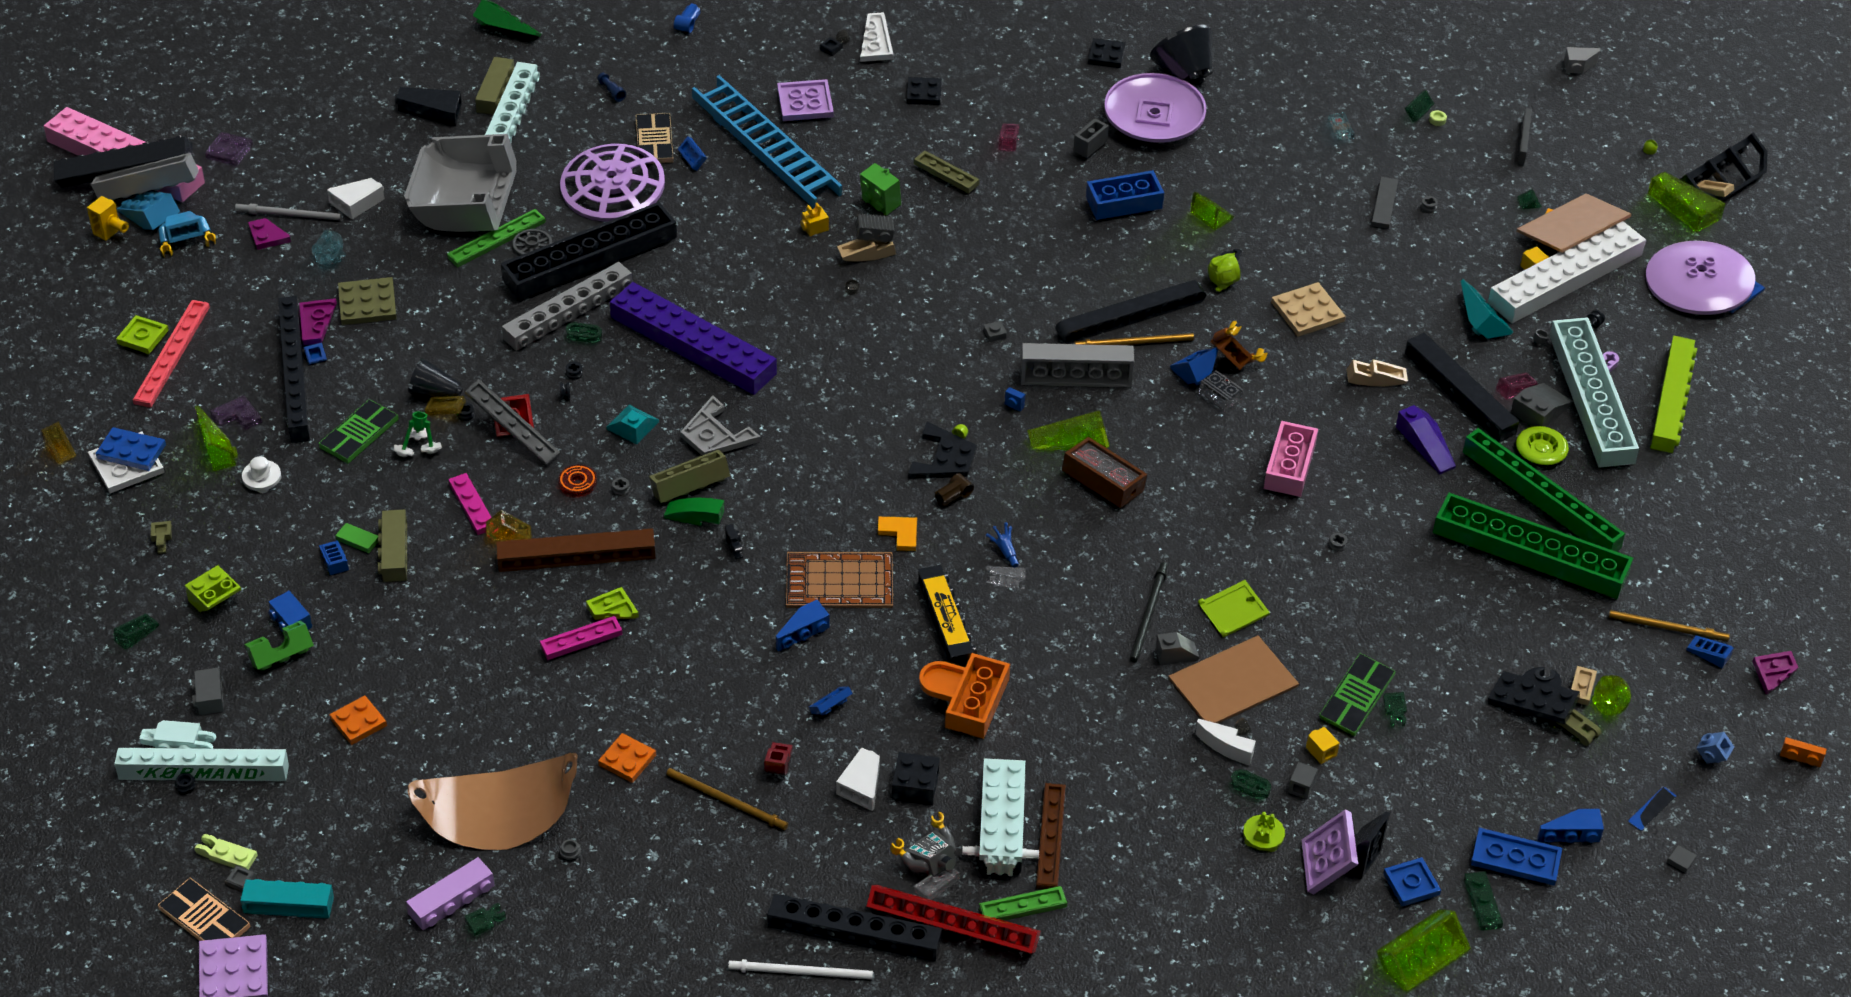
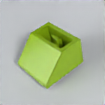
M218 565L185 585L188 601L199 612L211 609L241 590V587Z

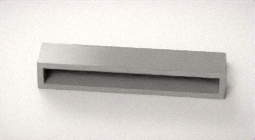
M191 153L98 175L91 183V186L97 198L103 196L114 201L116 198H128L133 194H144L153 189L157 191L166 186L173 187L182 182L190 183L195 180L199 170Z

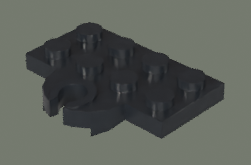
M1545 667L1532 668L1526 671L1523 676L1503 671L1488 697V703L1566 724L1580 698V691L1562 687L1561 676L1553 669L1550 671L1549 677H1542L1545 675Z

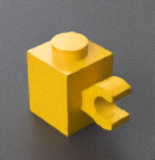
M815 203L814 209H811L808 205L806 207L807 211L802 212V220L800 221L802 229L806 230L809 236L828 231L829 217L818 203Z

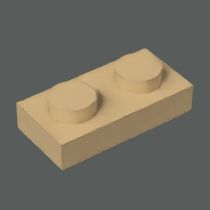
M1577 666L1571 688L1572 690L1580 691V698L1577 703L1589 704L1597 671Z

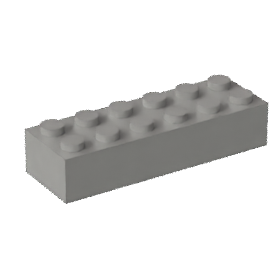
M1022 343L1021 385L1132 387L1134 368L1133 346Z

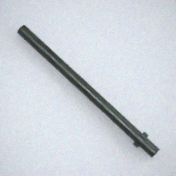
M1165 562L1160 564L1159 569L1155 573L1154 586L1130 657L1132 662L1138 661L1163 580L1167 577L1168 564Z

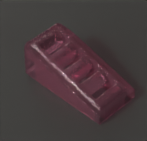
M1002 124L999 150L1016 151L1019 124Z
M1526 372L1500 378L1496 390L1505 399H1509L1518 395L1525 388L1538 385V382Z

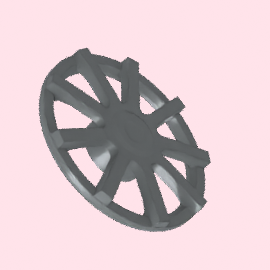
M527 229L514 237L512 246L517 255L520 256L526 254L524 252L529 249L531 252L539 249V247L549 245L541 244L543 242L549 241V244H551L552 238L543 230ZM530 232H538L536 236L530 235ZM526 233L528 237L524 239L520 235ZM542 233L547 236L546 238L539 240V237ZM516 239L523 242V244H516Z

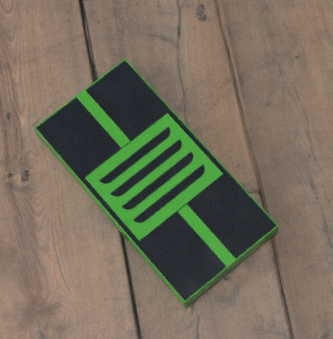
M369 399L319 442V447L342 461L350 463L398 420V415Z
M1360 653L1319 714V718L1356 736L1393 679L1395 670Z

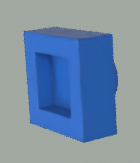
M1009 387L1005 391V405L1022 411L1025 405V394Z

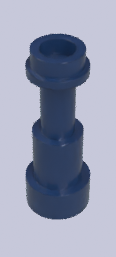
M603 72L598 75L599 83L607 86V90L617 102L625 99L626 91L622 87H618L614 82H611L608 74Z

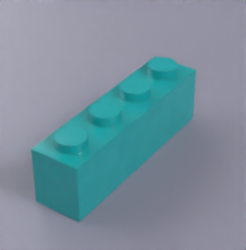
M246 879L240 901L243 913L329 918L334 894L332 885L325 883L314 884L284 882L281 880Z

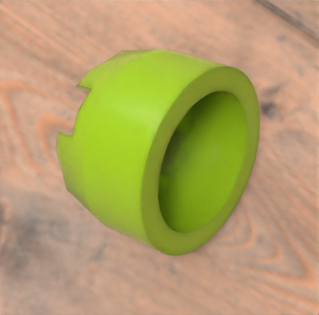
M1647 140L1643 151L1646 154H1655L1658 148L1656 141Z
M963 424L955 426L952 433L965 439L968 435V428Z

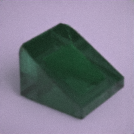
M1533 188L1517 196L1522 209L1542 207Z

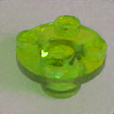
M1616 675L1601 677L1592 696L1593 704L1597 706L1600 712L1609 716L1623 713L1631 700V692L1627 682Z

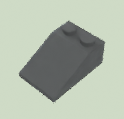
M1542 383L1525 388L1514 397L1511 414L1531 427H1547L1573 405L1574 401Z

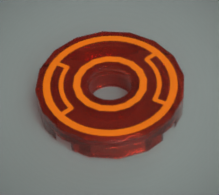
M571 465L565 468L558 478L559 486L563 493L572 494L574 497L585 496L591 493L597 485L596 473L586 465ZM577 479L582 480L581 482H574Z

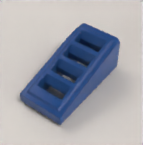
M338 540L319 545L330 575L349 570L348 561Z
M1696 635L1686 650L1723 668L1731 657L1734 647Z

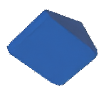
M322 343L304 347V354L309 365L327 360Z

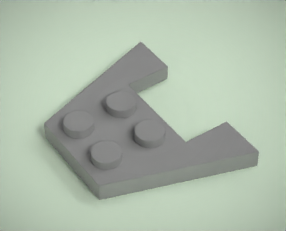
M714 396L705 403L681 431V438L702 456L718 449L723 453L760 442V436L750 427L733 435L714 417L725 411V406Z

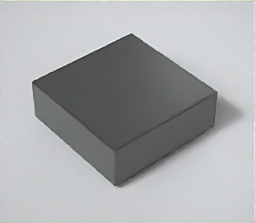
M1678 845L1668 858L1667 863L1686 873L1696 860L1697 855Z
M236 865L225 880L226 886L243 892L246 879L254 880L256 875L255 872Z

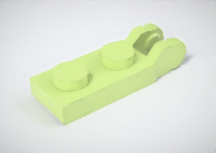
M204 834L201 840L206 845L213 847L212 850L202 844H197L194 848L195 852L209 858V860L232 868L238 865L249 870L258 856L257 851L216 839L208 834Z

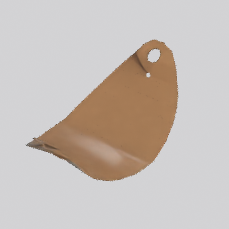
M568 753L560 757L501 772L415 780L408 785V795L412 804L431 828L445 839L462 846L481 850H507L527 843L541 835L555 824L564 813L571 785L577 772L578 755L576 753ZM572 762L571 769L565 774L568 763ZM420 789L424 791L426 798L417 797L414 790Z

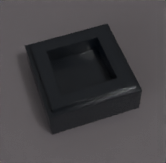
M831 37L819 45V50L831 56L843 49V44Z

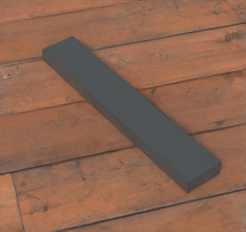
M478 379L465 391L469 398L546 467L560 455V451L482 381Z

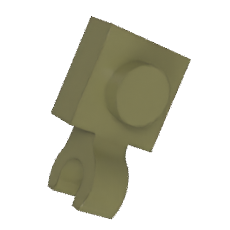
M171 521L151 523L152 542L156 541L158 554L166 553V540H172Z

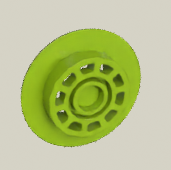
M1529 427L1523 430L1516 439V447L1519 453L1527 460L1536 464L1552 465L1559 463L1567 456L1569 451L1565 437L1558 431L1548 427Z

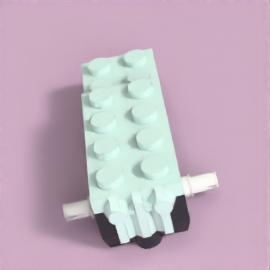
M984 758L980 846H963L962 855L979 857L980 873L993 874L996 879H1003L1006 875H1019L1021 873L1022 859H1039V850L1023 848L1025 761Z

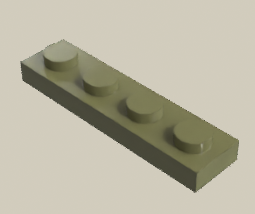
M923 151L914 159V165L967 193H970L979 185L980 179L927 151Z

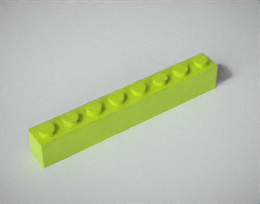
M1673 335L1651 449L1673 453L1674 447L1679 446L1681 436L1678 433L1681 434L1683 423L1680 421L1684 420L1686 411L1682 410V408H1686L1688 398L1685 395L1688 396L1690 385H1687V383L1691 382L1693 374L1689 371H1693L1695 360H1692V358L1695 359L1697 348H1694L1695 340Z

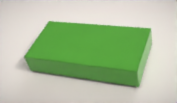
M345 523L335 535L336 540L367 553H370L378 543V535Z

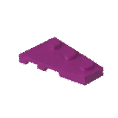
M336 298L299 303L303 346L323 342L337 305Z

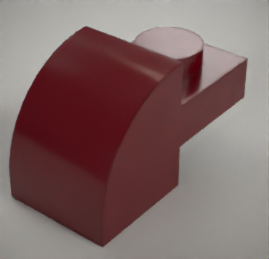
M772 742L764 761L765 772L786 775L793 745Z

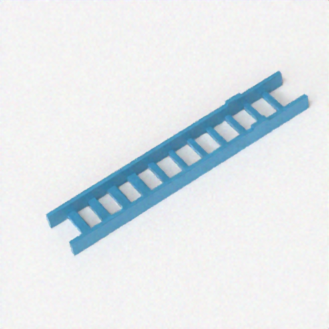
M720 75L717 76L718 88L708 93L702 94L695 87L692 88V98L712 115L713 119L720 126L723 125L810 206L815 208V203H817V197L811 192L825 185L831 188L838 196L842 195V185ZM722 92L728 96L715 103L709 100V98ZM732 101L737 104L736 107L724 113L719 109V107ZM740 111L748 114L734 122L728 118ZM752 119L758 123L744 131L738 127ZM762 128L768 132L755 140L748 136ZM773 137L778 141L765 149L759 146V144ZM782 147L788 150L775 158L769 155ZM793 157L798 159V161L786 167L780 165ZM804 166L809 169L795 177L790 174ZM815 175L819 178L807 186L801 184V182Z

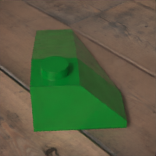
M481 0L473 14L477 18L476 22L483 26L487 24L538 37L542 35L526 23H521L519 18L511 15L504 8L489 0Z

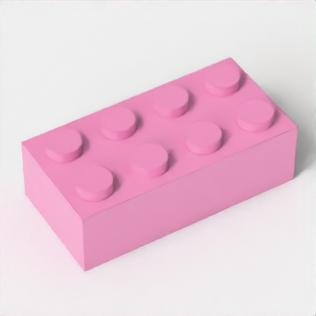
M1281 421L1266 471L1264 489L1301 497L1316 445L1317 428Z

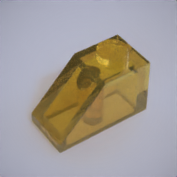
M500 510L486 521V536L496 542L531 539V526Z

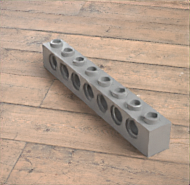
M620 262L615 263L502 326L503 339L516 351L618 295L633 282L632 273Z

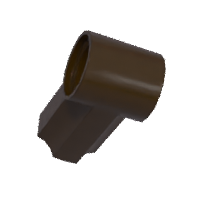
M958 473L951 478L949 484L936 491L934 497L940 506H946L960 496L962 498L968 497L973 492L974 485Z

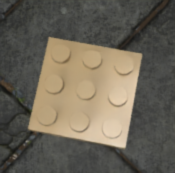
M1319 282L1274 296L1271 300V303L1298 337L1345 322L1346 316Z

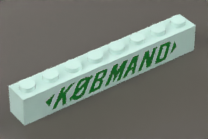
M118 748L115 768L119 780H176L178 775L189 773L195 780L286 781L289 762L286 749Z

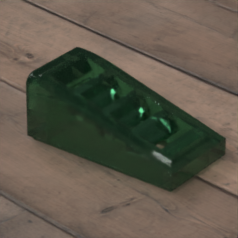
M144 614L114 628V641L124 649H128L156 629L159 623L148 614Z

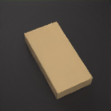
M1703 180L1697 184L1701 191L1715 196L1725 197L1734 190V184Z

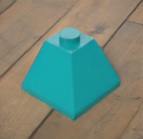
M628 405L606 428L638 444L659 423V419Z

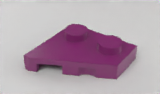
M266 218L248 222L257 250L291 242L289 234Z

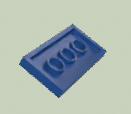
M1479 828L1471 865L1555 886L1562 848Z

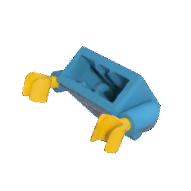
M191 211L167 216L166 222L158 230L160 243L162 244L160 250L163 257H165L164 253L166 251H170L171 256L173 255L169 243L205 235L206 246L209 247L210 240L216 244V236L210 233L211 229L203 216L195 215Z

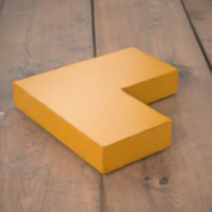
M879 516L878 535L897 536L896 550L916 551L917 518Z

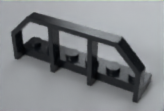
M1753 132L1716 157L1709 159L1700 167L1685 174L1672 186L1676 191L1682 187L1683 189L1689 188L1696 198L1718 204L1767 172L1768 151ZM1750 143L1760 155L1759 173L1755 176L1752 175L1737 154L1738 152L1742 154L1747 151ZM1727 159L1733 162L1746 180L1725 197L1701 191L1695 183L1704 177V173L1706 175L1711 173L1717 182L1729 183L1718 169L1727 163Z

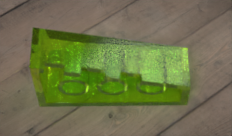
M1666 172L1651 178L1648 194L1695 232L1722 219L1726 205L1724 202Z

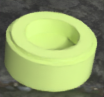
M1439 110L1430 113L1429 122L1435 126H1442L1446 123L1447 115Z

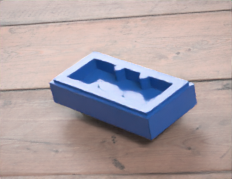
M689 136L678 148V151L693 170L697 171L707 159L698 145Z

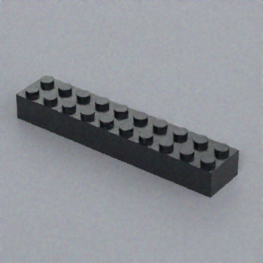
M657 202L501 263L502 280L516 298L521 300L677 238V224L663 205Z

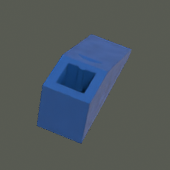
M818 600L800 607L776 635L777 651L789 648L797 642L806 640L830 628V615Z
M1577 809L1541 825L1537 841L1548 843L1600 842L1604 830L1600 809Z

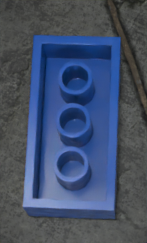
M1152 170L1087 181L1086 199L1096 220L1163 209L1164 191Z

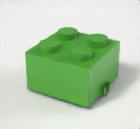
M874 163L860 173L861 196L866 203L871 204L877 211H881L886 216L901 205L900 181L889 173V169H883Z

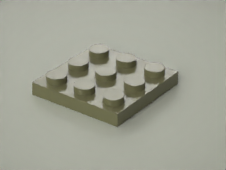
M393 277L338 283L342 325L397 319Z

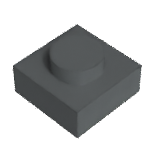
M1001 321L984 324L983 330L989 342L1007 338V332Z

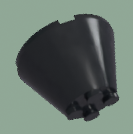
M1195 25L1176 32L1177 36L1169 40L1166 37L1151 50L1150 58L1169 75L1184 80L1191 85L1194 83L1196 85L1204 83L1206 81L1205 78L1213 73V32L1208 25Z

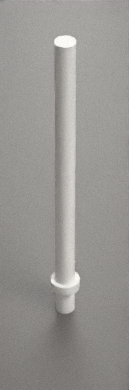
M742 959V961H729L728 969L741 970L743 973H746V971L871 980L873 977V971L757 963L747 962L746 959Z

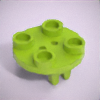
M1262 812V814L1253 816L1246 821L1243 828L1245 844L1258 850L1275 852L1285 838V829L1282 823L1275 818L1274 814L1266 815V812Z

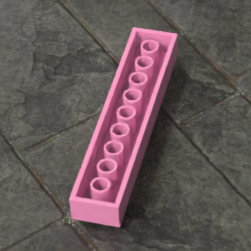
M68 107L64 108L44 125L47 142L76 155H89L94 152L109 151L113 148L120 149L128 145L135 146L145 142ZM197 165L199 172L194 181L190 183L182 182L173 187L166 186L157 191L171 193L173 199L183 203L205 183L202 167Z

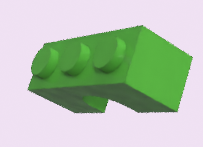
M298 621L282 628L284 641L276 648H272L269 640L265 637H260L244 644L252 666L256 669L265 670L270 668L272 663L277 661L284 662L289 660L293 654H302L309 651V648L314 646L306 624Z

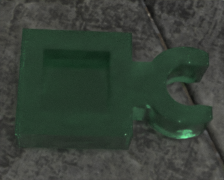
M1404 692L1384 693L1383 701L1386 715H1392L1390 720L1391 727H1395V720H1400L1402 727H1405L1406 717L1404 714L1407 712Z
M496 903L488 911L482 907L464 917L474 936H477L493 928L494 921L500 922L505 920L506 913L505 911L496 913L501 910L500 903Z

